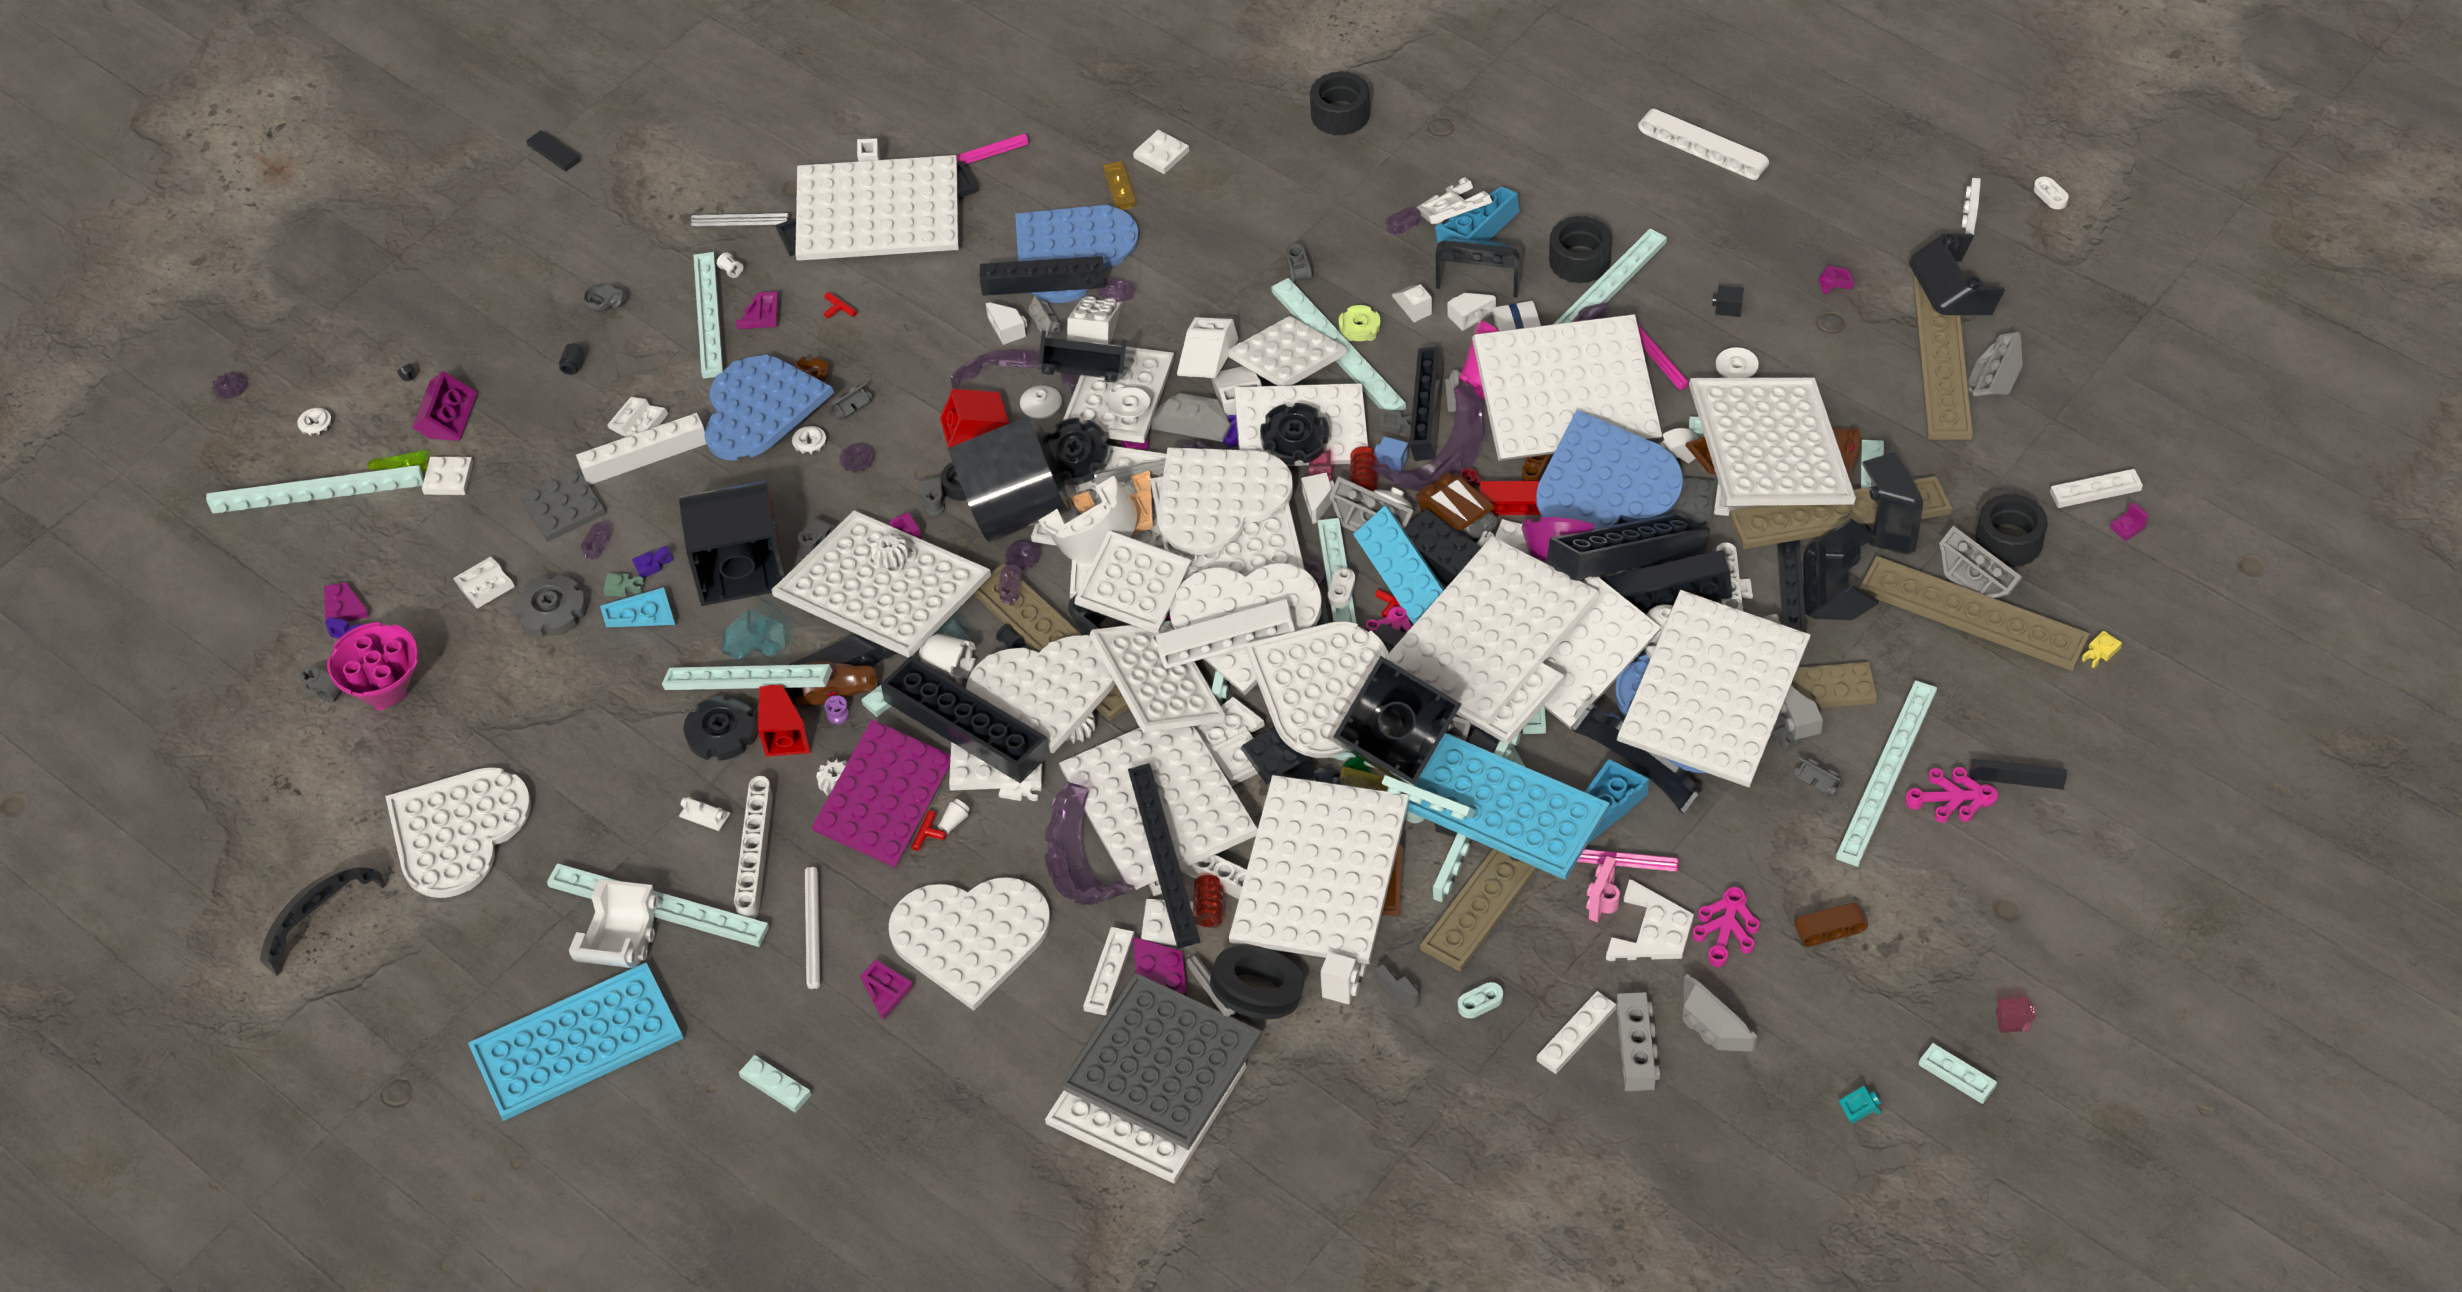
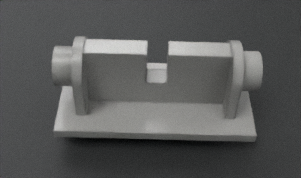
M1034 296L1028 312L1041 333L1042 330H1045L1046 337L1049 332H1059L1061 325L1056 317L1052 316L1053 312L1048 303L1038 300Z
M1453 370L1450 374V379H1445L1448 412L1469 411L1467 385L1459 379L1461 373L1458 370Z

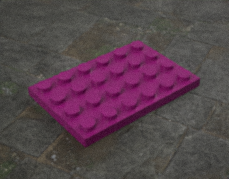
M871 719L812 825V830L896 868L950 768L951 755Z

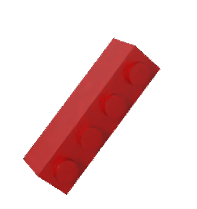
M1480 481V494L1493 504L1494 509L1490 512L1494 515H1540L1536 505V495L1540 481Z

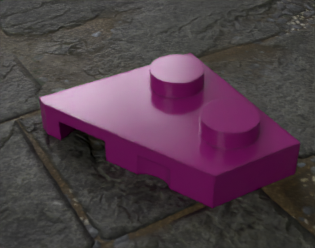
M778 291L757 293L752 299V303L744 310L745 315L743 318L736 321L737 329L777 327Z
M346 582L324 586L325 621L328 617L341 618L345 621L369 618L367 609Z
M876 959L860 976L865 989L883 1020L913 988L910 980Z

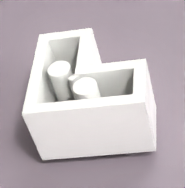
M1328 952L1321 969L1322 997L1350 1005L1352 997H1356L1359 992L1360 983L1358 981L1360 976H1365L1367 964L1357 963L1356 959Z

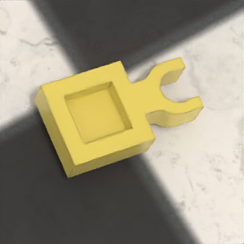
M2103 630L2089 644V650L2083 654L2082 661L2085 662L2089 658L2094 659L2091 667L2095 668L2099 664L2100 658L2108 661L2121 649L2122 642Z

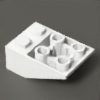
M1091 296L1082 298L1068 317L1067 340L1109 344L1113 339L1122 302H1116L1115 299L1111 298L1096 300L1095 297Z
M1194 318L1187 330L1177 371L1178 376L1217 377L1229 356L1228 350L1234 347L1238 341L1233 319Z
M1245 366L1220 371L1216 378H1211L1217 399L1226 416L1236 415L1235 387H1262L1256 373Z

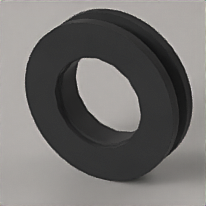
M1239 945L1227 948L1217 956L1210 978V987L1221 1003L1237 1013L1258 1019H1277L1291 1014L1298 1007L1304 988V976L1293 961L1274 950L1260 946ZM1243 974L1260 976L1271 981L1277 988L1269 990L1251 987L1242 982L1237 976Z

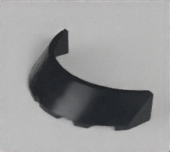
M1589 705L1571 730L1599 742L1630 762L1663 790L1678 808L1679 812L1684 814L1703 790L1700 784L1690 778L1692 773L1674 765L1665 757L1617 741L1624 721L1612 712L1606 714L1596 705Z
M364 867L344 868L328 873L310 883L290 900L273 922L264 940L260 961L276 976L279 975L281 972L277 966V961L286 950V936L289 931L351 880L356 879L362 884H367L373 880L381 888H384L386 883L381 873L375 869Z

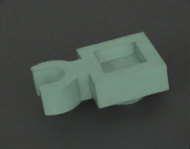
M607 573L603 591L605 596L626 597L627 592L639 595L642 594L641 586L637 585H644L643 577L630 579L629 574Z

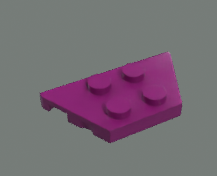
M1133 938L1136 973L1187 996L1182 951L1143 939Z

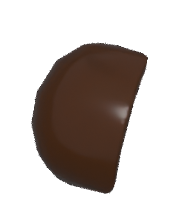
M803 356L796 361L797 369L820 381H824L829 375V365L826 361L820 360L817 357L808 361Z

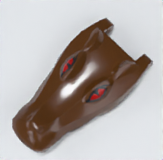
M1851 426V429L1832 428L1851 483L1852 473L1861 450L1859 429L1857 426Z
M813 661L801 664H830L832 673L826 687H803V696L795 697V704L825 705V701L831 696L847 698L857 693L873 691L878 683L876 670L872 666H852L831 661Z

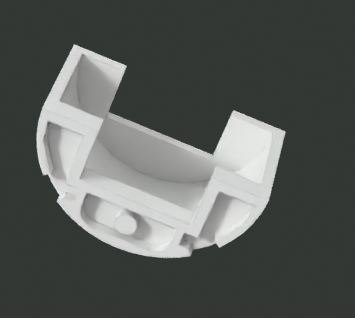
M1115 476L1095 486L1103 502L1065 524L1058 509L1038 520L1068 558L1083 563L1093 562L1108 530L1129 538L1132 536L1137 522L1136 506Z
M598 879L591 896L595 909L594 917L587 934L576 932L569 953L572 959L577 962L635 968L642 960L646 959L648 944L654 940L655 931L652 927L654 909L657 907L658 897L654 895L653 885Z

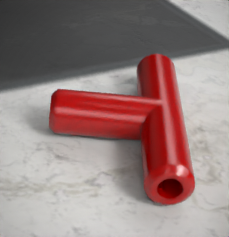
M831 292L825 294L824 298L834 304L824 312V316L827 319L840 310L851 317L857 315V310Z
M1380 589L1376 591L1375 597L1389 603L1381 613L1383 618L1388 617V612L1393 607H1401L1395 596Z
M930 810L927 812L912 844L913 850L920 851L926 836L940 840L946 839V831L931 828L936 817L934 811Z

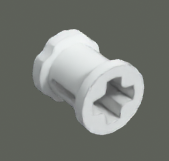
M726 252L719 256L717 266L727 271L729 277L736 278L741 274L743 264L735 261L730 253Z

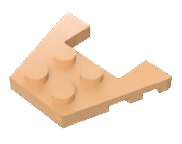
M1149 470L1131 476L1132 484L1137 492L1129 495L1137 510V522L1132 535L1153 528L1151 475ZM1088 491L1070 497L1072 506L1081 514L1095 507Z

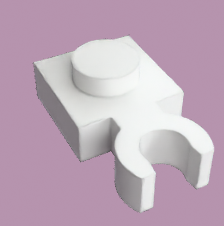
M1005 785L1006 788L1000 789L999 797L1021 801L1023 796H1027L1029 800L1038 801V795L1031 794V792L1034 790L1041 791L1042 787L1019 788V785Z

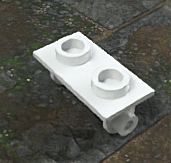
M684 797L681 800V806L684 809L679 817L720 831L730 815V812L724 811L722 808H716L692 799V797Z

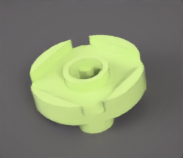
M1355 305L1347 308L1348 311L1344 314L1343 312L1339 316V330L1347 341H1372L1376 338L1380 330V316L1377 312L1371 311V307Z

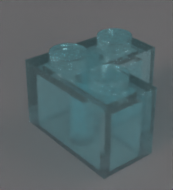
M749 609L722 631V653L740 661L752 650L773 657L785 647V625Z

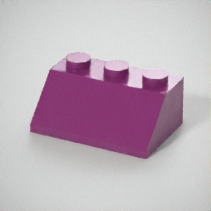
M441 371L429 381L412 428L429 439L460 440L477 392L446 372Z

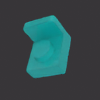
M1865 1086L1839 1100L1840 1105L1852 1124L1872 1112H1875L1877 1115L1882 1113L1879 1107L1882 1104L1879 1096L1875 1091L1870 1092Z

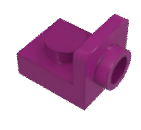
M1829 265L1818 279L1823 294H1829L1833 286L1851 290L1855 284L1849 269Z
M2132 502L2129 504L2127 513L2111 522L2110 529L2127 541L2145 529L2148 514L2143 508Z
M909 512L889 521L891 527L921 539L920 529Z

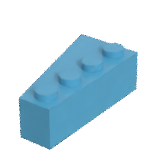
M1501 186L1489 194L1492 203L1450 217L1449 221L1445 224L1439 223L1435 226L1437 243L1447 237L1489 241L1520 212L1518 193Z
M1608 759L1585 791L1587 794L1610 803L1608 812L1589 843L1648 796V778Z

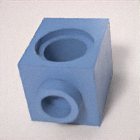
M1384 436L1381 443L1376 445L1374 456L1377 457V466L1401 472L1408 459V443Z

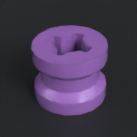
M831 696L825 701L824 706L829 722L841 724L848 719L849 711L844 697Z

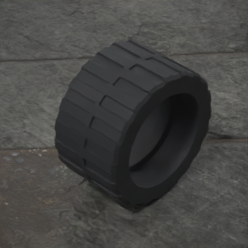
M1338 71L1325 74L1312 84L1310 90L1311 120H1313V124L1317 129L1327 134L1346 135L1359 131L1367 124L1370 117L1369 87L1363 78L1350 72ZM1345 101L1350 104L1337 106L1330 103Z
M1587 216L1569 217L1558 222L1550 233L1549 265L1554 274L1568 282L1588 283L1603 276L1611 264L1612 235L1609 228L1603 222ZM1575 246H1584L1593 249V251L1576 253L1567 249Z
M2003 494L1993 497L1981 509L1976 532V543L2008 567L2025 566V564H2030L2035 558H2038L2042 551L2048 524L2047 515L2036 501L2026 496ZM2006 524L2015 525L2024 529L2028 534L2016 537L2008 536L1999 532L1994 527Z

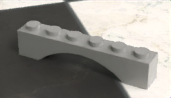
M1777 614L1761 617L1781 624ZM1791 685L1780 711V714L1785 716L1787 731L1792 733L1794 740L1821 734L1823 719L1816 703L1802 695Z

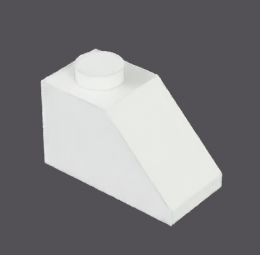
M1421 284L1409 286L1392 294V297L1413 322L1432 314V298Z
M1463 293L1448 302V317L1464 331L1493 314L1492 308L1496 307V297L1493 295Z
M990 302L986 303L988 319L1003 345L1026 337V320L1024 316L1019 315L1016 309Z
M1327 473L1301 478L1302 493L1312 524L1317 523V520L1322 517L1332 504L1329 495L1334 487L1333 480L1329 481Z

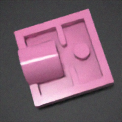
M1607 856L1604 864H1599L1595 875L1597 879L1595 883L1591 882L1589 885L1587 896L1590 897L1586 909H1589V920L1598 922L1602 912L1613 913L1619 907L1620 892L1614 885L1615 858Z

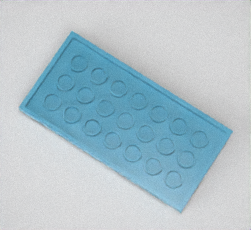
M1445 733L1414 786L1476 810L1472 819L1465 817L1463 821L1450 816L1452 811L1447 809L1439 812L1429 808L1430 803L1426 801L1418 804L1410 800L1407 811L1566 880L1608 812L1610 803Z
M644 963L468 1042L499 1114L502 1120L505 1121L683 1039V1036L647 963Z

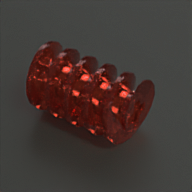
M1357 447L1350 453V482L1374 492L1377 489V457L1371 447Z
M1202 875L1194 881L1193 916L1195 923L1199 926L1213 928L1222 924V892L1224 888L1217 876Z

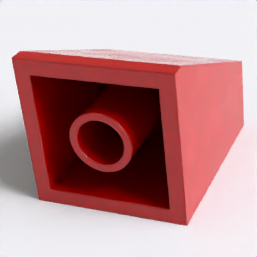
M951 390L940 416L948 448L1009 424V417L1006 416L1005 405L1001 400L999 392Z
M759 686L758 732L765 757L810 753L811 750L804 723L783 686Z

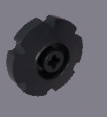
M1294 403L1293 407H1288L1286 404H1282L1266 414L1265 423H1262L1260 426L1261 445L1264 450H1270L1271 455L1279 458L1285 464L1294 465L1298 460L1303 461V463H1309L1317 459L1324 452V444L1329 442V425L1326 418L1318 417V410L1310 405Z
M1070 418L1055 425L1056 431L1053 433L1047 432L1046 437L1063 481L1069 479L1072 485H1078L1093 480L1095 471L1104 470L1110 457L1109 445L1104 443L1107 440L1104 431L1091 420L1081 423L1079 418Z
M723 696L706 699L698 704L699 709L697 711L689 712L684 722V735L690 750L706 760L716 756L718 761H723L742 754V747L744 745H751L757 734V723L755 717H753L751 707L736 697H732L730 700H724Z

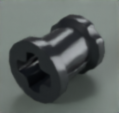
M1010 624L1003 625L996 633V639L999 642H1003L1008 649L1022 648L1025 643L1024 637L1017 635Z

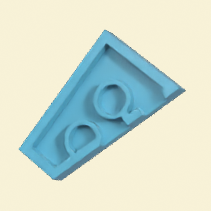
M664 587L600 606L606 627L675 625Z

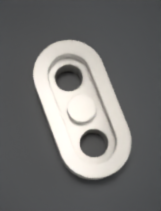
M2049 177L2036 179L2034 192L2049 207L2053 209H2063L2066 207L2068 202L2067 192Z
M1341 568L1333 574L1328 591V602L1331 606L1343 608L1349 604L1355 586V574L1352 570Z

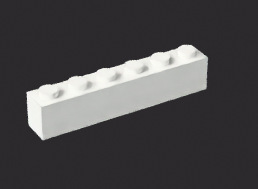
M694 413L579 453L576 457L585 481L588 485L705 445V431L698 414Z
M1285 599L1156 635L1160 658L1164 668L1167 669L1244 648L1247 643L1295 632V627L1288 601Z

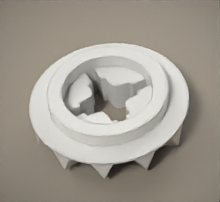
M312 408L301 414L297 424L303 434L308 433L312 436L314 433H317L319 435L320 431H327V426L331 425L332 418L327 410Z
M807 426L799 429L793 435L792 443L796 451H801L802 454L809 452L812 455L813 451L820 452L821 447L825 446L826 435L818 427ZM808 437L812 439L811 444L807 443Z

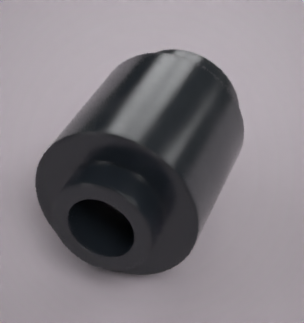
M572 343L565 346L559 361L561 372L573 375L579 370L585 355V351L580 345Z

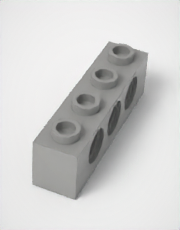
M1646 992L1617 994L1616 1010L1625 1091L1655 1090V1080H1660L1659 1065H1654V1059H1657V1045L1652 1044L1651 1039L1655 1037L1654 1023L1649 1021V1017L1653 1016L1652 1002H1647ZM1635 1040H1640V1041H1642V1042H1641V1043H1637V1042H1634V1041H1635ZM1641 1061L1644 1062V1064H1638L1636 1062Z

